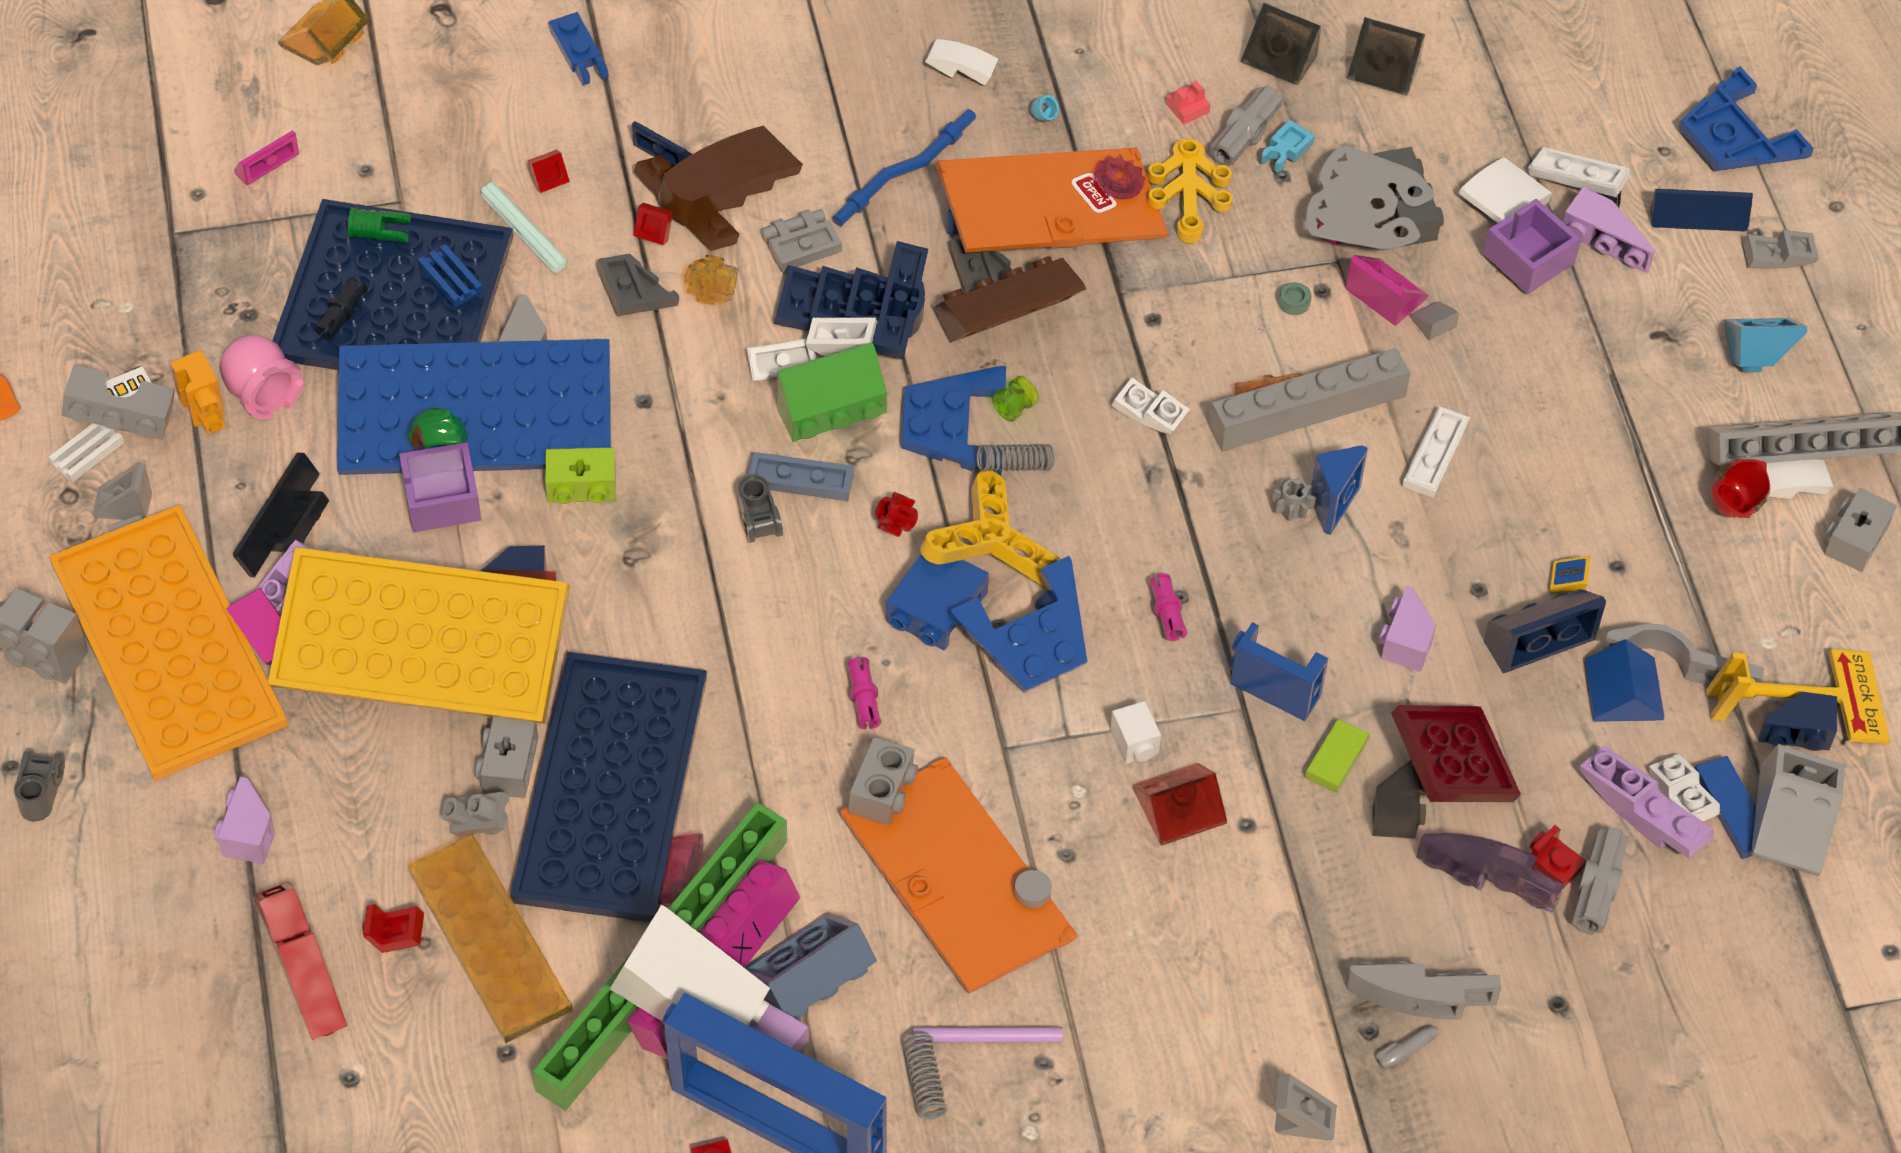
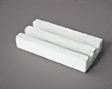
M92 423L52 453L48 459L56 470L73 483L125 442L123 436L119 432L116 434L114 429ZM109 438V440H107L105 443H103L101 446H99L96 450L93 451V449L96 446H98L104 440ZM83 458L80 462H78V463H77L75 466H73L71 469H68L71 465H73V464H74L75 462H77L79 459Z

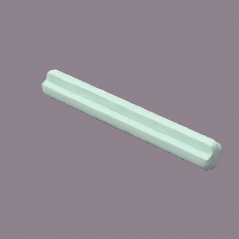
M489 182L481 188L482 198L513 228V231L552 272L559 273L567 267L566 257L496 183Z

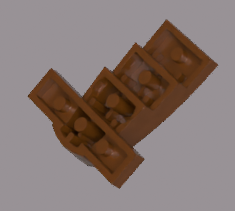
M763 125L715 142L688 156L675 166H672L662 155L638 161L634 173L658 196L657 198L664 209L673 211V218L688 226L713 251L737 244L740 235L718 211L741 207L744 205L747 196L772 190L775 180L799 174L803 164Z

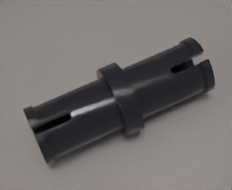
M350 277L340 294L331 299L328 304V311L319 324L315 326V331L319 336L329 326L323 338L332 341L345 320L352 318L355 312L354 307L368 290L364 282L355 291L353 290L360 281L359 278Z

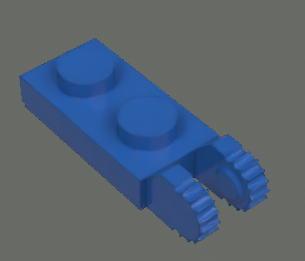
M578 12L548 21L553 38L571 71L576 73L583 86L590 84V74L586 68L593 66L601 80L609 77L601 53Z

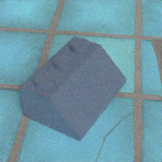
M826 913L747 965L745 969L770 988L764 998L765 1001L795 1019H799L808 1012V1007L819 1000H826L834 996L838 992V987L847 981L856 980L865 975L868 967L877 962V959L858 923Z

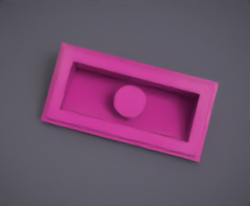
M292 130L240 161L234 169L235 175L247 186L299 155L296 133Z
M259 588L233 603L226 610L266 665H271L281 616L263 590Z

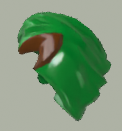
M431 408L420 413L413 420L409 428L408 438L415 450L418 451L419 445L427 449L436 445L466 443L468 432L466 431V426L463 425L462 419L455 416L448 409Z

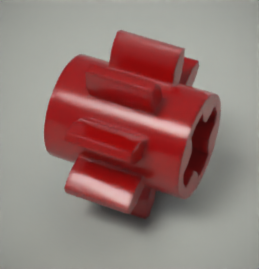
M893 492L891 498H882L875 511V517L880 521L878 528L897 537H900L902 531H911L918 519V511L913 507L915 500L897 492Z

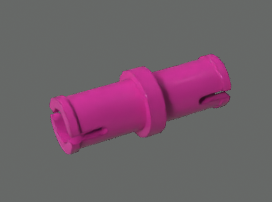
M1159 573L1157 577L1160 584H1157L1154 576L1149 581L1156 601L1154 610L1156 615L1161 618L1166 639L1178 641L1180 639L1176 630H1179L1182 638L1188 632L1181 615L1183 606L1180 598L1175 596L1170 575Z
M856 657L847 662L852 684L850 697L856 704L859 727L867 729L866 722L868 721L869 728L874 729L881 724L876 701L878 688L872 681L869 659L862 657V665H860L859 657Z

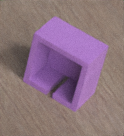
M1534 199L1514 213V218L1508 216L1488 229L1483 254L1524 292L1529 294L1575 264L1581 238L1538 199Z
M467 442L399 454L413 533L482 521Z

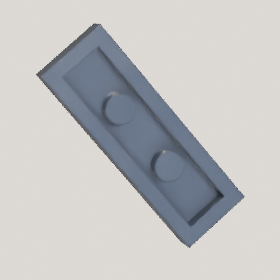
M753 452L748 475L756 474L764 477L772 491L848 501L854 477V466Z

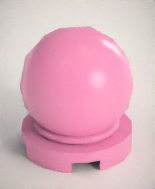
M251 334L236 338L223 351L220 372L224 384L232 394L241 398L243 407L253 418L258 420L274 418L271 414L272 412L284 405L289 409L300 397L305 386V382L301 379V373L303 372L293 361L285 358L280 347L275 342L262 335Z

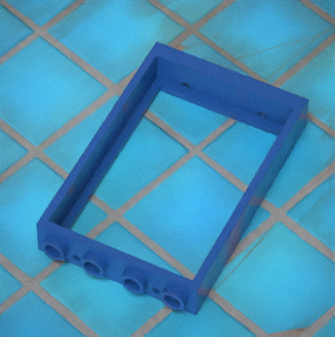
M686 993L682 995L677 1004L672 1003L666 1010L663 1024L665 1026V1041L667 1043V1058L669 1060L672 1091L791 1153H887L886 1096ZM696 1046L847 1124V1138L699 1062Z

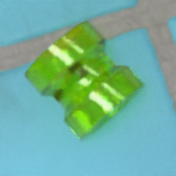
M1017 376L1009 382L1007 389H1001L992 396V403L996 411L1009 422L1015 421L1022 415L1023 409H1029L1039 401L1036 388L1023 376Z

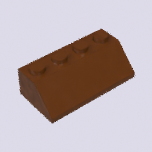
M1047 256L1033 262V269L1023 272L1021 267H1017L1003 273V280L993 283L992 278H987L973 284L975 289L973 291L963 294L961 288L943 295L945 301L938 304L936 308L948 340L952 343L1068 300L1086 290V287L1064 258L1052 261L1051 256Z

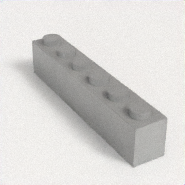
M1393 348L1212 402L1209 428L1220 450L1223 452L1406 397L1410 371L1397 348Z

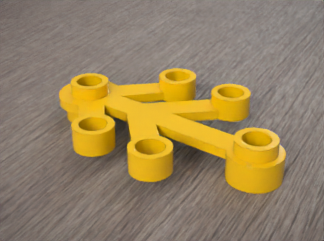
M1186 138L1175 143L1172 157L1163 163L1156 162L1149 166L1147 177L1153 184L1164 183L1167 175L1179 167H1182L1183 173L1164 188L1155 187L1151 189L1148 196V204L1153 209H1163L1170 199L1183 190L1184 216L1178 221L1177 236L1182 242L1192 244L1202 238L1204 228L1202 220L1197 216L1196 191L1211 202L1213 208L1219 212L1230 210L1233 199L1230 192L1226 190L1217 191L1196 174V167L1210 176L1212 183L1218 187H1226L1230 184L1232 171L1225 165L1216 166L1204 156L1205 149L1199 141ZM1154 172H1159L1161 175H1156ZM1154 197H1160V198H1162V199H1161V200H1157V199H1155Z

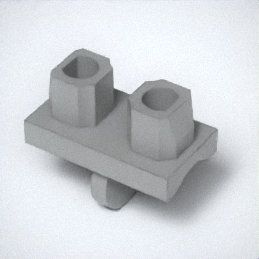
M496 792L445 799L442 819L451 823L450 833L456 836L477 833L497 834L501 830H505V822L508 816L504 812V808L509 801V794Z

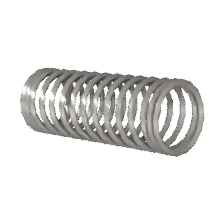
M1050 444L981 445L977 452V464L982 472L998 471V469L1001 472L1003 470L1008 471L1009 469L1011 471H1019L1020 469L1022 471L1026 469L1028 471L1031 469L1033 471L1037 469L1039 471L1042 469L1049 471L1053 468L1055 462L1054 449ZM1039 448H1040V450H1041V451H1040V463H1041V468L1038 467V466H1039V454H1038ZM984 449H985V451H986V455H985V464H986V467H985V468L983 467V464H982V455H983ZM995 449H996V452H997V456H996L997 468H996V469L994 468V466H995V456H994V451H995ZM1006 449H1007V451H1008V456H1007L1008 468H1007V469H1006V467H1005V466H1006V455H1005ZM1017 449H1018V451H1019V455H1018L1019 468L1016 467V466H1017V454H1016ZM1022 449H1023L1024 452H1025V453H1024V465H1025L1024 468H1022V463H1023ZM1028 449H1029V451H1030V455H1029L1030 468L1027 467V466H1028V454H1027ZM1033 449H1035V465H1036L1035 468H1033V463H1034ZM1000 450H1002V469L1000 468ZM1011 450H1013V452H1014V453H1013V466H1014L1013 469L1011 468V463H1012ZM1045 450L1047 451L1048 456L1047 466L1045 463Z
M917 1033L907 1037L903 1045L906 1051L907 1062L909 1063V1073L913 1081L912 1086L914 1087V1097L918 1105V1116L923 1119H936L943 1116L948 1109L944 1103L946 1099L943 1097V1086L940 1085L942 1081L939 1079L937 1057L934 1055L935 1050H933L932 1036L926 1033ZM929 1039L928 1042H921L913 1046H909L910 1043L916 1040ZM917 1072H919V1073L927 1072V1073H923V1074H921V1075H919V1076L915 1075ZM919 1078H921V1079H923V1078H928V1079H924V1080H922V1081H920V1082H919V1081H916V1080L919 1079ZM920 1084H929L923 1087H917ZM921 1090H930L924 1093H918ZM922 1096H932L926 1099H920ZM943 1107L937 1111H924L928 1108Z

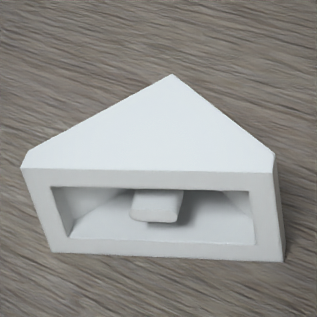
M813 318L806 346L825 357L871 343L877 320L876 318Z

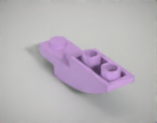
M1602 746L1580 765V771L1601 797L1638 832L1662 849L1668 844L1687 858H1691L1713 839V828L1658 792V782L1607 747Z

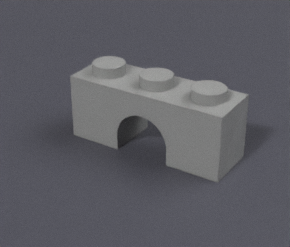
M74 364L63 395L62 416L76 421H86L106 426L110 429L136 433L143 437L163 440L173 408L175 388L141 380L139 389L135 394L129 397H117L106 389L108 372Z

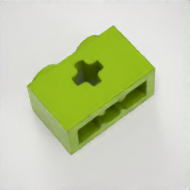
M614 447L546 449L545 484L548 503L567 504L585 501L595 503L616 501Z

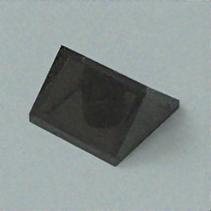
M1263 3L1240 62L1299 85L1317 57L1322 26Z
M1364 17L1347 78L1408 95L1421 63L1426 34Z

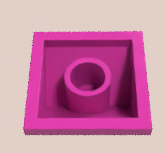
M1354 255L1350 261L1346 290L1394 326L1400 323L1429 296L1379 258Z

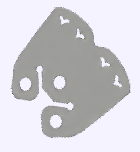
M1344 145L1327 158L1321 169L1320 181L1323 185V190L1312 196L1306 214L1307 227L1310 234L1314 237L1377 249H1395L1414 243L1421 235L1415 223L1407 217L1394 219L1382 225V228L1374 226L1376 222L1380 223L1394 216L1398 199L1392 189L1388 187V184H1396V190L1404 203L1412 207H1418L1432 200L1434 192L1416 171ZM1343 154H1346L1347 161H1337L1343 158ZM1332 170H1334L1335 173L1339 175L1335 177L1333 180L1330 179V177L1333 175ZM1413 186L1419 187L1422 190V194L1419 197H1412L1408 194V189ZM1380 198L1385 202V206L1381 209H1375L1371 206V200ZM1324 200L1327 208L1318 209V207L1322 206L1321 202ZM1316 219L1324 223L1319 229L1316 228L1318 225ZM1398 226H1403L1408 230V234L1405 237H1398L1394 234V229Z

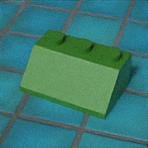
M873 342L777 371L778 412L792 442L810 439L817 434L833 429H842L849 424L865 419H874L881 414L887 413V391Z

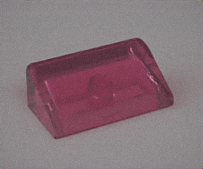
M696 833L673 837L660 904L671 906L698 873L704 849L703 834Z

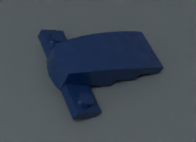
M897 241L888 277L857 267L853 275L826 266H822L821 273L789 265L774 324L809 331L813 318H876L877 325L873 337L876 353L903 359L908 338H911L919 330L923 321L925 289L922 276L929 249Z

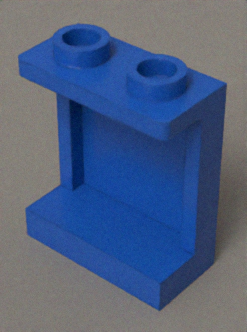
M921 554L887 599L886 620L895 629L911 633L926 645L946 650L949 646V636L958 624V622L955 623L950 618L948 611L976 597L981 602L988 593L989 572L965 560L946 564H934L926 560Z
M1252 622L1246 632L1240 631L1232 645V650L1235 651V654L1229 665V669L1233 670L1231 685L1306 721L1322 695L1328 658L1315 652L1306 667L1256 643L1259 625Z

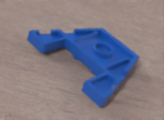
M1741 66L1737 67L1726 81H1722L1716 87L1713 94L1707 99L1704 98L1681 120L1679 125L1680 131L1715 171L1811 157L1814 148L1797 129L1769 141L1735 103L1754 94L1757 84Z
M998 366L905 386L901 449L941 462L945 458L960 463L961 468L972 472L974 469L980 470L977 464V452L980 446L968 445L970 397L1005 398L1007 366ZM984 449L983 455H982V464H983V467H984V468L986 467V464H985L986 451H985V449ZM995 449V451H994V456H995V466H994V468L996 469V468H997V464H996L997 452H996V449ZM1000 450V461H1001V462H1000V468H1001V469H1002V450ZM999 469L998 471H994L1002 476V472L999 471Z
M1070 556L1049 564L1039 571L1054 603L997 629L993 628L978 597L948 611L950 618L955 623L958 622L969 633L968 636L976 645L979 644L993 658L992 661L1023 693L1077 669L1088 662Z

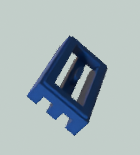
M446 244L440 246L439 252L435 250L429 252L427 259L424 256L418 258L419 267L455 308L483 293L482 284ZM444 259H445V260L449 263V265L456 271V273L464 280V282L471 288V290L468 289V287L461 281V279H460V278L453 272V270L446 264V262L444 261ZM436 264L462 295L458 296L433 268V265Z

